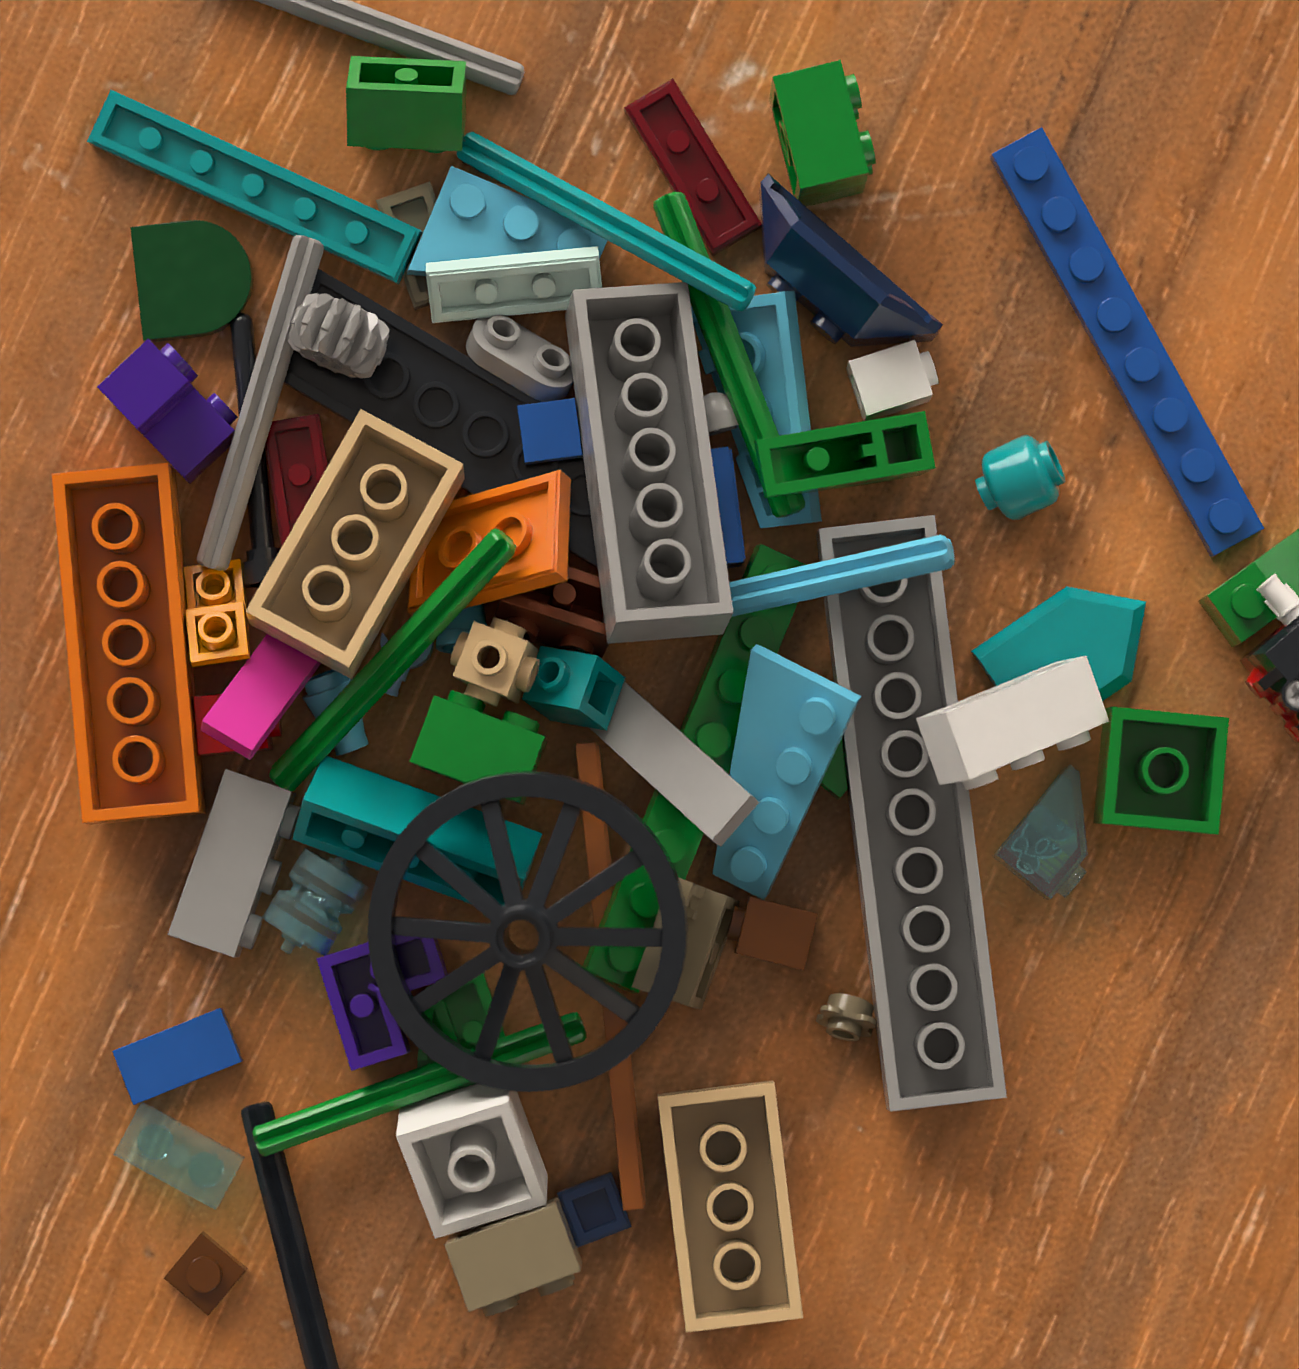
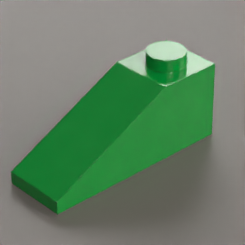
M925 411L756 439L754 441L765 498L920 476L936 468Z
M1299 528L1199 600L1201 606L1231 647L1242 643L1277 618L1266 605V599L1256 590L1273 574L1276 573L1280 581L1284 585L1287 583L1299 597Z

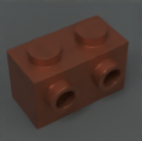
M568 566V576L565 582L499 599L494 617L526 629L523 637L524 640L530 643L536 641L562 650L598 655L601 659L603 658L609 644H607L599 576Z

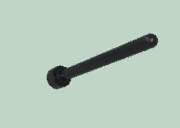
M239 313L230 323L239 415L256 362L253 321L246 313ZM265 447L247 503L252 550L246 551L247 561L241 563L245 588H259L281 548L274 546Z

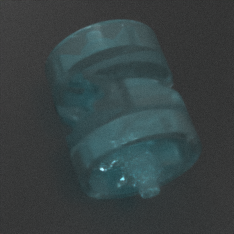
M307 848L303 849L288 875L293 884L291 890H279L262 916L264 920L283 932L281 936L285 938V941L280 947L282 951L290 955L295 945L301 948L304 944L323 956L329 953L342 930L338 921L339 915L352 914L369 886L347 873L350 869L345 865L348 861L347 859L339 856L334 859L330 856L326 860Z

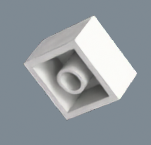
M478 1083L399 1109L396 1138L435 1239L547 1205L548 1174L517 1091L492 1088Z

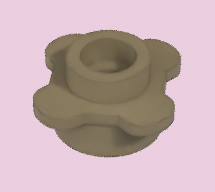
M841 993L829 995L827 1005L821 1006V1014H818L816 1019L817 1023L827 1027L826 1032L829 1035L846 1041H859L860 1037H871L873 1032L871 1028H876L877 1021L872 1018L874 1006L870 1002L853 995Z

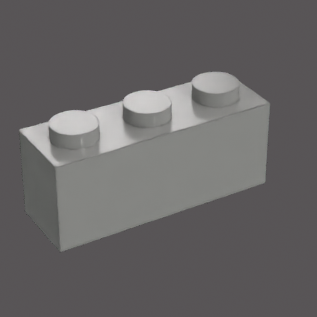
M225 769L168 935L231 957H240L243 947L250 950L253 949L263 921V917L255 915L262 892L269 895L272 894L282 867V862L274 860L275 853L281 837L290 840L295 831L301 808L293 805L296 793Z

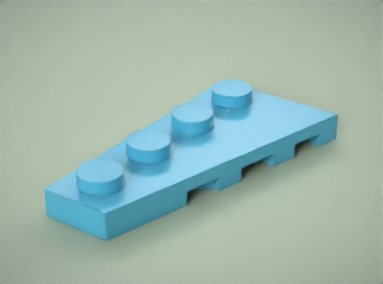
M795 291L756 295L746 310L742 312L729 307L779 436L811 430ZM691 306L693 325L702 347L698 354L706 374L712 375L717 392L726 395ZM739 427L731 430L739 452L736 461L760 528L822 521L818 491L802 493L805 507L801 511L788 517L776 518L771 511L767 498L764 497L762 485Z

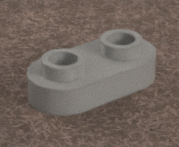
M496 315L491 318H478L475 321L466 341V350L470 358L478 366L536 400L542 402L562 400L567 396L573 384L571 359L565 351L519 325L509 317Z

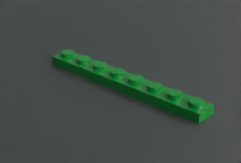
M759 544L754 547L742 579L806 564L763 544ZM798 602L733 616L724 633L717 637L680 731L727 773H729L732 763L751 649L758 644L777 654ZM655 789L643 821L655 833L666 849L676 869L678 878L685 880L704 833ZM644 865L616 883L599 927L653 928L660 908L655 889ZM591 946L583 967L601 980L636 994L640 990L632 987L646 947Z

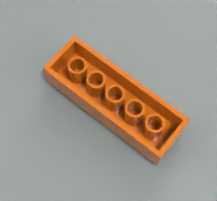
M169 463L53 473L52 485L82 823L92 825L206 814L201 755H198L193 699L196 696L194 669L190 662L185 613L187 599L176 470Z

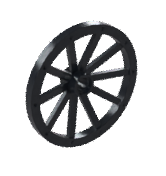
M539 771L505 772L468 782L446 793L420 812L397 837L378 872L371 895L368 913L369 955L379 991L391 1015L411 1041L432 1060L469 1081L488 1087L521 1092L551 1091L574 1086L609 1071L629 1057L655 1030L675 996L684 970L688 945L687 908L680 880L666 849L649 826L622 801L590 783L566 775ZM541 797L564 802L527 899L523 897L499 799ZM480 804L505 906L428 841L431 835L447 821ZM582 809L608 824L633 850L547 908L545 903ZM415 856L486 916L491 923L395 916L400 889ZM644 865L657 895L662 928L559 927L558 923ZM525 920L534 925L539 935L536 948L524 950L512 942L509 934L512 922ZM395 935L490 943V947L413 997L400 967ZM557 947H662L654 983L640 1008ZM499 962H502L504 965L475 1052L447 1036L429 1019L424 1011ZM543 964L552 968L628 1024L601 1046L583 1055L574 1057ZM521 970L525 971L555 1063L526 1065L492 1059Z

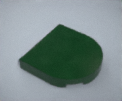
M201 220L130 227L144 342L147 339L151 342L212 335L228 327L231 321L242 312L251 297L253 271L246 251L229 231L214 223Z

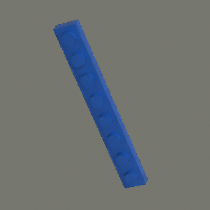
M1041 127L992 153L990 159L1210 557L1212 558L1263 530L1264 527L1043 128Z

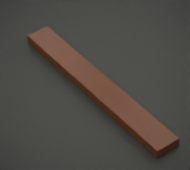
M596 742L575 744L579 780L604 790L599 745H596ZM582 810L590 880L611 865L608 826L591 813ZM614 885L591 900L594 927H599L614 891ZM605 982L609 986L614 988L616 991L621 993L623 996H625L624 989H621L608 982ZM602 1005L605 1039L607 1042L628 1023ZM630 1055L609 1070L623 1211L644 1209V1205H646L632 1059Z

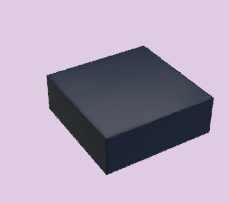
M611 1171L557 1192L577 1248L632 1227L627 1211H623L622 1198Z

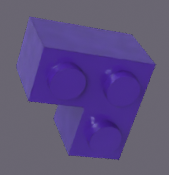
M147 339L97 387L181 476L191 484L230 447L235 432L230 425L238 417L215 393L205 399L193 387L191 383L198 375L169 343L159 350Z
M395 935L400 967L410 991L433 984L448 975L437 939ZM368 942L316 958L351 1071L411 1052L407 1035L391 1015L379 991L372 969Z

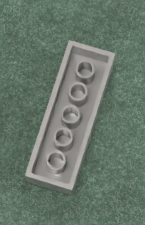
M679 282L573 290L565 314L607 644L721 635L724 633L733 615V606L688 284Z

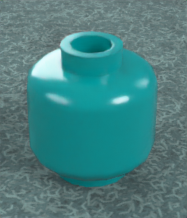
M1029 435L1020 436L985 453L981 463L983 476L975 479L978 492L986 508L992 510L998 507L1002 514L1011 520H1019L1054 504L1059 497V485L1066 482L1061 464L1050 443L1047 440L1039 443Z

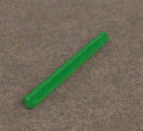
M671 192L653 202V209L663 234L710 259L686 196L682 192ZM688 284L692 309L762 485L754 441L756 439L779 436L729 306ZM802 494L767 498L771 511L776 518L788 517L805 507V500Z
M495 528L482 539L272 765L269 776L275 784L292 792L305 780L513 557L516 545L510 537Z
M571 1012L561 1016L570 1046L585 1041L587 1032L579 1013ZM541 1023L499 1038L492 1059L513 1064H523L551 1054L552 1050L543 1024ZM476 1047L469 1050L475 1052ZM433 1062L258 1125L253 1129V1138L259 1153L262 1156H268L472 1081L447 1070L437 1062Z

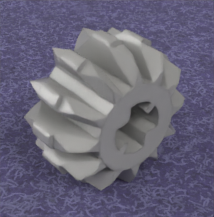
M326 293L307 294L301 306L297 307L291 321L292 325L288 336V343L293 350L299 352L303 358L317 363L318 366L328 368L334 373L345 374L350 378L358 377L362 379L371 377L376 366L380 365L387 350L386 343L390 330L385 322L379 320L376 314L367 312L361 306L353 305L343 298L337 299Z

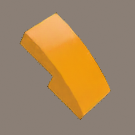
M241 559L230 560L229 567L225 571H218L201 565L183 567L187 599L185 613L192 667L250 659L249 622L245 612L247 609L246 588L243 584Z

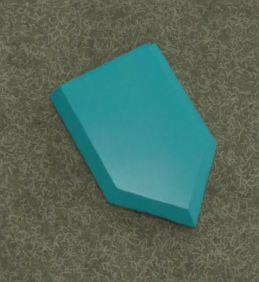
M1066 586L971 652L994 686L1057 661L1087 656L1101 699L1104 701L1132 682L1146 601Z

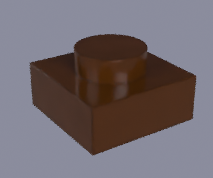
M203 1231L164 1279L203 1312L210 1315L248 1268Z

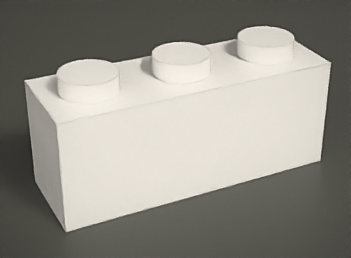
M1087 656L1051 663L916 718L939 785L962 781L965 790L977 788L997 780L999 777L996 769L1009 763L1012 770H1017L1043 761L1045 759L1043 749L1056 744L1058 751L1086 743L1091 740L1088 730L1109 722Z

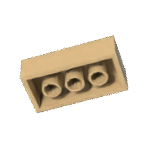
M360 409L245 612L250 625L344 676L353 679L464 482V464Z
M769 1080L657 1094L686 1332L803 1318L775 1082Z

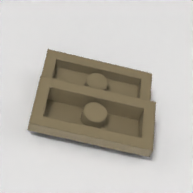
M679 878L687 908L688 945L684 970L672 1001L702 1010L727 940L735 905L739 906L740 901ZM660 909L653 928H662ZM662 947L645 948L632 987L649 993L659 967Z

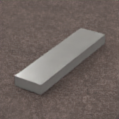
M626 681L623 683L607 731L590 728L720 847L759 803L755 797Z

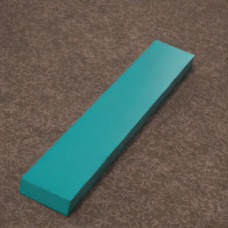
M110 90L87 140L88 143L286 234L293 237L303 235L319 240L323 244L324 251L398 285L423 234L418 228L113 90Z

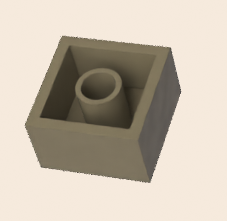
M558 1196L548 1199L547 1205L450 1235L444 1244L468 1312L482 1308L485 1317L517 1306V1301L520 1299L519 1294L538 1287L540 1296H545L572 1286L575 1279L574 1273L580 1272L582 1266L579 1250Z

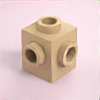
M493 617L490 627L474 621L469 633L462 632L459 635L452 651L450 663L456 666L453 676L467 685L465 695L496 707L500 697L517 704L519 703L522 692H529L540 665V660L536 659L539 649L523 639L526 629ZM490 648L497 649L500 653L499 663L491 669L483 668Z

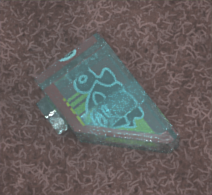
M1071 765L1064 767L992 855L993 858L1045 900L1052 899L1057 892L1066 898L1087 872L1079 865L1088 855L1079 771Z

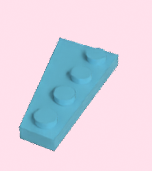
M758 644L751 649L730 776L755 797L759 803L721 847L717 844L712 874L765 900L772 889L861 696Z

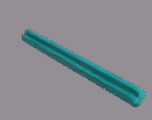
M468 132L464 136L463 149L456 152L458 159L738 312L746 310L751 303L756 287L749 280L477 133Z

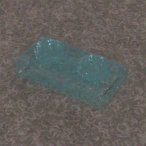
M145 1102L140 1104L113 1154L215 1210L219 1208L245 1159V1156Z

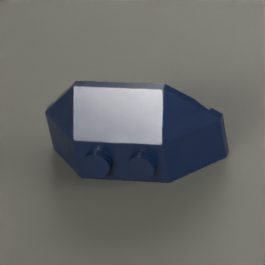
M766 175L760 183L759 199L764 271L771 277L767 286L773 293L795 291L796 302L799 301L815 315L810 321L812 326L834 344L840 339L844 340L850 347L901 344L912 340L916 342H931L939 334L943 326L941 322L929 314L780 185L771 175Z

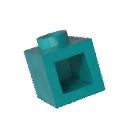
M540 646L536 659L540 660L538 673L529 692H524L522 700L550 721L607 731L625 677L598 655Z

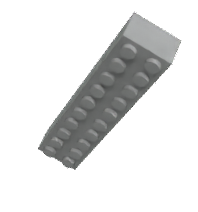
M935 515L820 528L816 534L819 562L937 536ZM942 570L824 596L834 683L861 696L843 734L842 742L874 1015L877 1021L876 1031L886 1109L892 1112L1007 1098L969 790H965L962 781L939 785L916 718L958 702Z

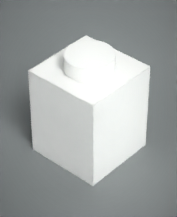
M915 340L850 360L846 367L863 421L874 420L927 403L933 395L930 386L939 383L929 351L919 353Z

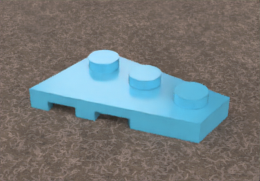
M451 166L412 258L407 275L426 276V263L594 246H598L600 259L607 240L535 200Z

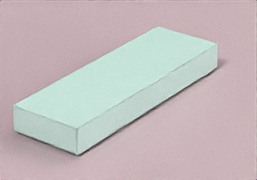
M598 246L426 263V279L432 323L491 318L496 315L512 316L567 310L573 290L602 288Z

